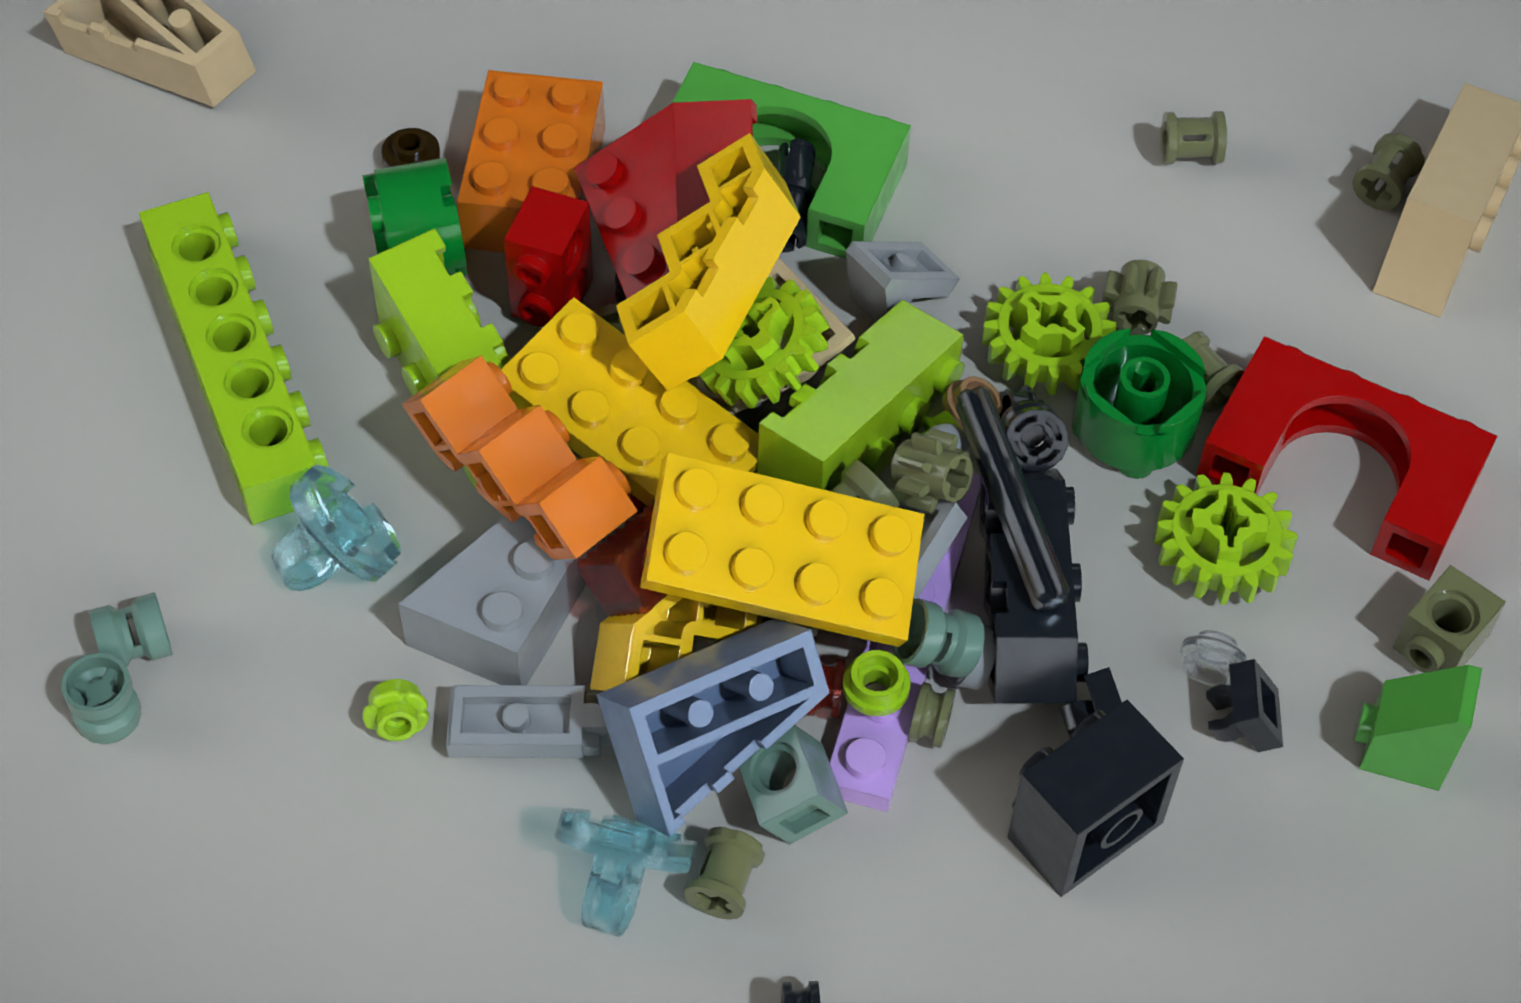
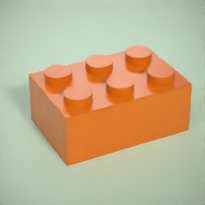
M488 70L457 199L458 217L464 249L505 253L504 238L531 186L587 201L574 168L601 150L605 132L603 81Z

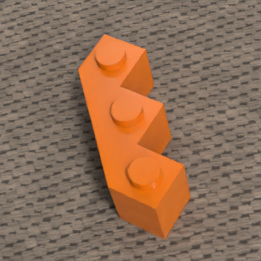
M482 355L460 361L401 404L437 457L454 472L466 465L477 481L475 484L477 492L510 522L513 523L521 516H524L537 532L534 535L536 545L553 560L577 559L638 512L628 497V494L631 492L630 485L619 468L610 461H604L601 456L577 459L567 445L570 442V435L562 421L551 411H544L541 405L518 409L509 396L512 393V387L506 375L493 362L489 361L486 363Z

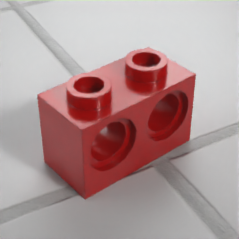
M531 186L504 238L512 317L522 319L532 326L544 327L573 297L582 303L593 281L589 202Z

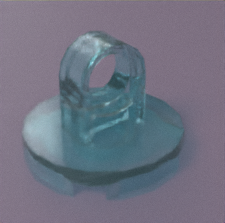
M314 465L290 485L289 498L295 514L301 523L274 547L271 557L284 585L293 591L314 588L328 580L341 567L362 580L377 582L398 563L394 560L401 554V546L395 532L379 508L372 502L363 510L347 494L355 484L330 467Z
M564 808L560 813L555 838L573 848L595 855L581 914L582 924L587 928L620 937L628 928L633 917L646 868L674 873H688L691 870L697 842L685 839L681 841L682 834L675 832L671 837H668L637 820L613 815L612 819H602V823L597 824L589 821L591 810Z

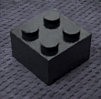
M1128 699L1107 714L1103 710H1097L1087 716L1076 727L1072 738L1056 750L1049 746L1044 747L1024 763L1019 772L1020 782L1016 798L1012 804L1013 814L1007 838L1056 893L1062 897L1164 822L1184 758Z

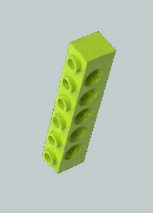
M209 192L138 212L149 253L251 524L255 525L325 502L320 477L330 474L327 458L319 438L307 441L303 428L311 426L305 402L299 390L288 393L284 382L292 380L291 370L282 345L270 347L266 336L274 334V330L264 300L260 299L252 302L249 291L256 290V285L246 256L242 255L235 258L231 248L239 246L229 213L217 214Z

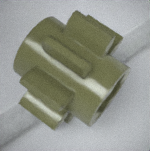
M1132 260L1122 266L1120 273L1112 270L1107 272L1102 302H1108L1110 305L1109 313H1113L1112 321L1116 322V327L1119 330L1132 328L1130 334L1144 335L1150 333L1152 329H1156L1158 322L1163 324L1171 322L1178 284L1173 281L1165 282V272L1158 264L1148 260Z
M931 428L927 436L914 432L912 439L904 441L897 448L891 463V476L896 484L895 490L907 494V506L933 513L939 499L957 502L967 493L973 477V465L968 457V451L956 448L958 443L957 435Z

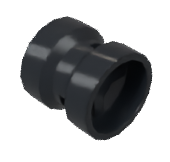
M1022 400L1012 404L1003 413L1001 421L1020 468L1031 472H1042L1054 467L1063 459L1068 448V432L1063 421L1047 404L1038 400Z

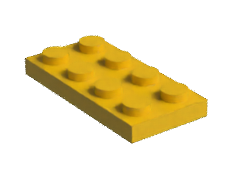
M574 297L501 369L511 384L512 393L509 396L518 409L541 405L544 411L549 410L562 421L570 435V442L567 445L583 458L601 456L604 461L612 462L626 477L631 488L630 493L652 510L654 508L661 461L668 452L753 473L758 468L759 434L688 381L668 392L628 345L626 335Z
M668 452L661 461L640 588L900 647L908 641L924 514Z

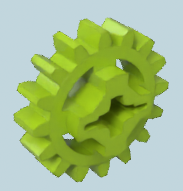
M1042 273L1039 284L1032 285L1025 276H1020L1017 280L1016 292L1002 286L998 289L997 302H988L981 339L983 345L989 346L987 361L989 364L1004 362L1002 378L1006 381L1020 375L1024 377L1023 386L1027 385L1033 388L1036 382L1045 383L1049 395L1056 394L1058 383L1065 382L1074 392L1078 391L1081 372L1088 351L1099 339L1116 331V322L1107 320L1110 305L1108 302L1093 304L1095 289L1091 286L1082 289L1080 292L1074 290L1073 277L1067 276L1061 285L1052 284L1049 273ZM1009 326L1014 328L1013 336L1010 332ZM1084 333H1086L1088 340L1084 338Z
M767 277L723 359L708 367L699 376L715 395L720 394L728 405L733 406L741 398L748 408H755L760 396L765 394L773 404L777 403L780 400V389L788 385L796 391L802 387L797 376L803 370L807 372H816L819 366L812 355L813 353L828 349L829 344L821 333L829 328V323L820 312L822 310L807 289L801 291L792 279H788L780 287L773 277Z
M1223 472L1218 485H1212L1204 474L1198 475L1193 491L1180 483L1175 488L1172 501L1164 500L1161 506L1153 543L1161 546L1157 561L1160 566L1176 565L1172 582L1175 585L1182 584L1187 580L1194 582L1193 597L1197 599L1202 598L1209 589L1217 591L1220 605H1227L1231 592H1239L1241 598L1246 603L1253 602L1258 586L1262 590L1271 593L1276 588L1279 576H1286L1294 557L1292 553L1298 538L1296 532L1288 530L1293 516L1291 511H1274L1278 495L1274 491L1266 493L1262 497L1255 494L1256 480L1249 478L1242 487L1233 485L1230 473Z

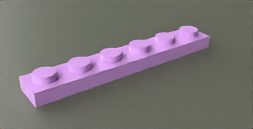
M974 473L967 493L956 502L968 518L918 597L937 603L945 613L980 495L981 475ZM867 640L864 653L871 650H883L894 655L891 645ZM903 664L910 676V692L905 704L892 714L870 716L857 711L848 703L830 760L833 774L844 801L888 812L909 741V732L922 683L926 682L931 664L922 668ZM870 682L865 685L866 688L873 691L887 690V687L879 682Z

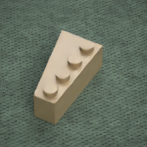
M1464 83L1406 200L1373 293L1439 318L1441 317L1469 251L1481 252L1492 223L1495 221L1505 194L1521 162V102Z

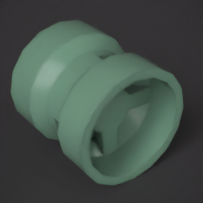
M155 592L135 597L131 606L116 609L111 605H106L89 610L99 652L114 655L122 660L126 667L132 659L145 656L151 660H157L173 655ZM130 618L134 619L140 645L137 646L135 645L128 619Z
M915 598L912 605L908 641L900 647L892 646V651L902 664L917 668L932 664L940 674L954 678H965L974 670L983 652L985 641L984 625L981 618L974 613L959 609L950 610L948 613H945L937 603Z
M98 652L82 656L65 670L61 680L62 695L71 711L75 727L82 737L92 743L109 744L126 738L134 731L142 715L141 705L137 693L133 689L130 673L122 660L112 654Z

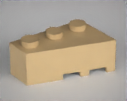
M56 0L43 11L66 54L211 107L217 106L257 72L239 31L202 0Z

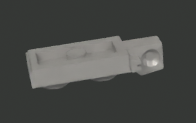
M454 685V687H451L446 741L449 757L584 758V755H600L601 747L613 748L597 694L586 693L585 685Z

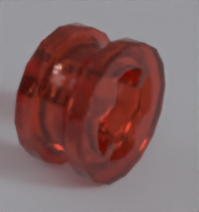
M837 659L833 665H825L821 661L830 693L812 708L806 716L814 717L816 712L824 710L830 714L831 719H839L845 660Z

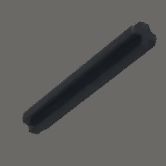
M978 386L972 390L965 389L957 396L956 410L1032 605L1041 612L1052 608H1060L1067 603L1069 587L991 393L983 386Z

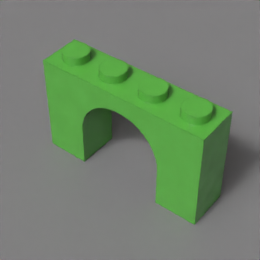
M693 62L672 103L752 99L757 105V123L752 124L753 138L759 146H780L787 142L790 148V143L793 139H803L814 146L816 150L815 161L823 169L825 175L808 208L806 247L846 259V250L852 241L872 242L907 165L911 125L885 116H878L843 106L830 100H823L785 89L779 85L768 84L737 75L724 69H717Z

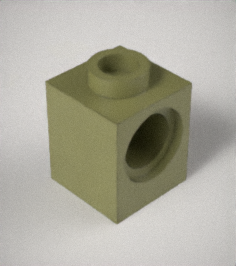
M1450 565L1407 614L1393 649L1405 656L1406 660L1415 669L1423 673L1463 666L1490 636L1506 601ZM1439 626L1444 627V628H1447V629H1449L1451 632L1445 631V630L1441 629Z

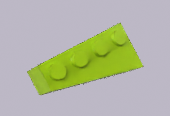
M432 229L369 258L379 323L373 325V333L383 354L388 359L396 356L403 366L401 368L402 376L412 396L462 360L482 355L486 363L489 361L493 362L500 369L510 361L504 347V342L494 325L490 323L484 327L481 326L479 314L471 299L473 297V290L462 272L460 271L450 276L445 269L443 252H446V245L436 229ZM464 465L463 469L468 479L476 488L475 484L477 483V481L472 476L466 465Z
M902 299L859 336L851 359L840 353L827 364L825 374L817 389L805 383L790 396L789 405L793 408L784 418L771 412L759 423L757 474L827 491H832L841 482V472L855 459L867 466L876 476L879 475L892 458L895 444L905 433L912 435L914 432H917L922 425V418L928 415L930 404L940 392L944 394L945 390L953 382L960 380L965 366L960 361L964 334Z

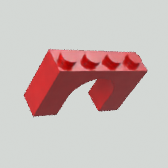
M1264 336L1205 441L1195 477L1197 478L1198 475L1204 474L1212 485H1218L1223 472L1231 474L1233 485L1242 487L1249 478L1256 480L1254 493L1258 494L1276 458L1294 440L1309 434L1324 432L1338 433L1356 438L1371 446L1386 460L1394 474L1397 494L1382 522L1370 555L1430 581L1498 436L1477 427L1472 422L1457 419L1422 404L1411 396L1394 392L1361 378L1352 371L1340 369L1305 354L1296 347L1284 345Z

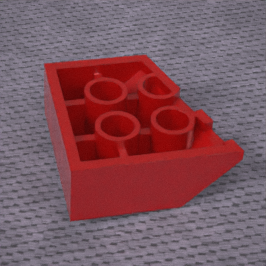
M752 99L671 103L574 168L626 298L631 297L670 273L657 234L710 202L697 165L748 133L753 136L752 124L757 123V105Z

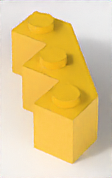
M750 133L697 165L710 202L657 234L670 273L616 305L628 345L668 392L690 378L700 375L708 367L723 359L801 218L785 180Z
M643 589L600 623L590 689L604 692L688 656L692 653L693 640L716 644L751 629L757 625L758 615Z

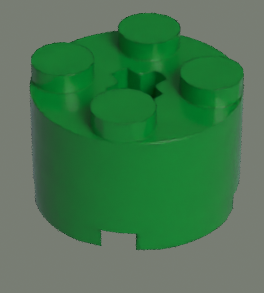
M446 157L375 169L372 174L362 175L377 254L432 229H436L446 245V252H443L445 269L451 276L461 271L464 277H468L457 206L450 191L452 181Z
M1132 328L1116 330L1105 335L1088 351L1082 368L1075 401L1072 429L1083 446L1097 459L1118 468L1123 475L1129 478L1140 479L1149 476L1152 471L1174 464L1192 446L1206 399L1207 388L1204 378L1206 370L1198 353L1181 338L1166 331L1152 329L1151 336L1130 335Z

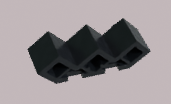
M1021 468L1069 587L1067 603L1064 606L1041 612L1032 605L981 474L979 531L985 541L984 608L990 620V627L994 632L995 660L988 678V686L995 703L1075 702L1076 682H1086L1084 675L1088 674L1089 657L1087 643L1078 642L1075 602H1080L1082 572L1080 563H1072L1069 525H1073L1075 519L1074 487H1066L1065 479L1057 468H1050L1042 472H1031Z

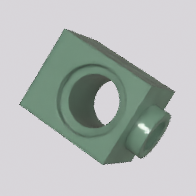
M796 725L791 727L767 750L759 748L739 766L759 826L789 844L848 814L823 744ZM796 768L793 780L783 788L785 778Z

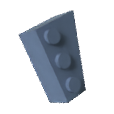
M772 619L599 693L597 698L636 820L671 837L686 823L683 817L712 791L720 793L735 779L732 773L759 748L767 750L830 692L811 629L782 620Z

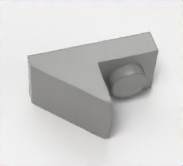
M852 241L846 250L851 299L875 323L902 299L911 303L913 299L948 297L960 279L922 242Z

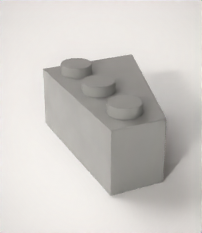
M504 516L398 604L405 644L499 685H527L600 563L603 552L609 545L610 533L577 559L553 560L536 545L534 535L537 532L524 516H521L513 523Z

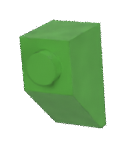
M1468 664L1385 680L1375 704L1363 702L1358 715L1353 741L1364 744L1359 769L1439 791L1472 727L1482 668Z

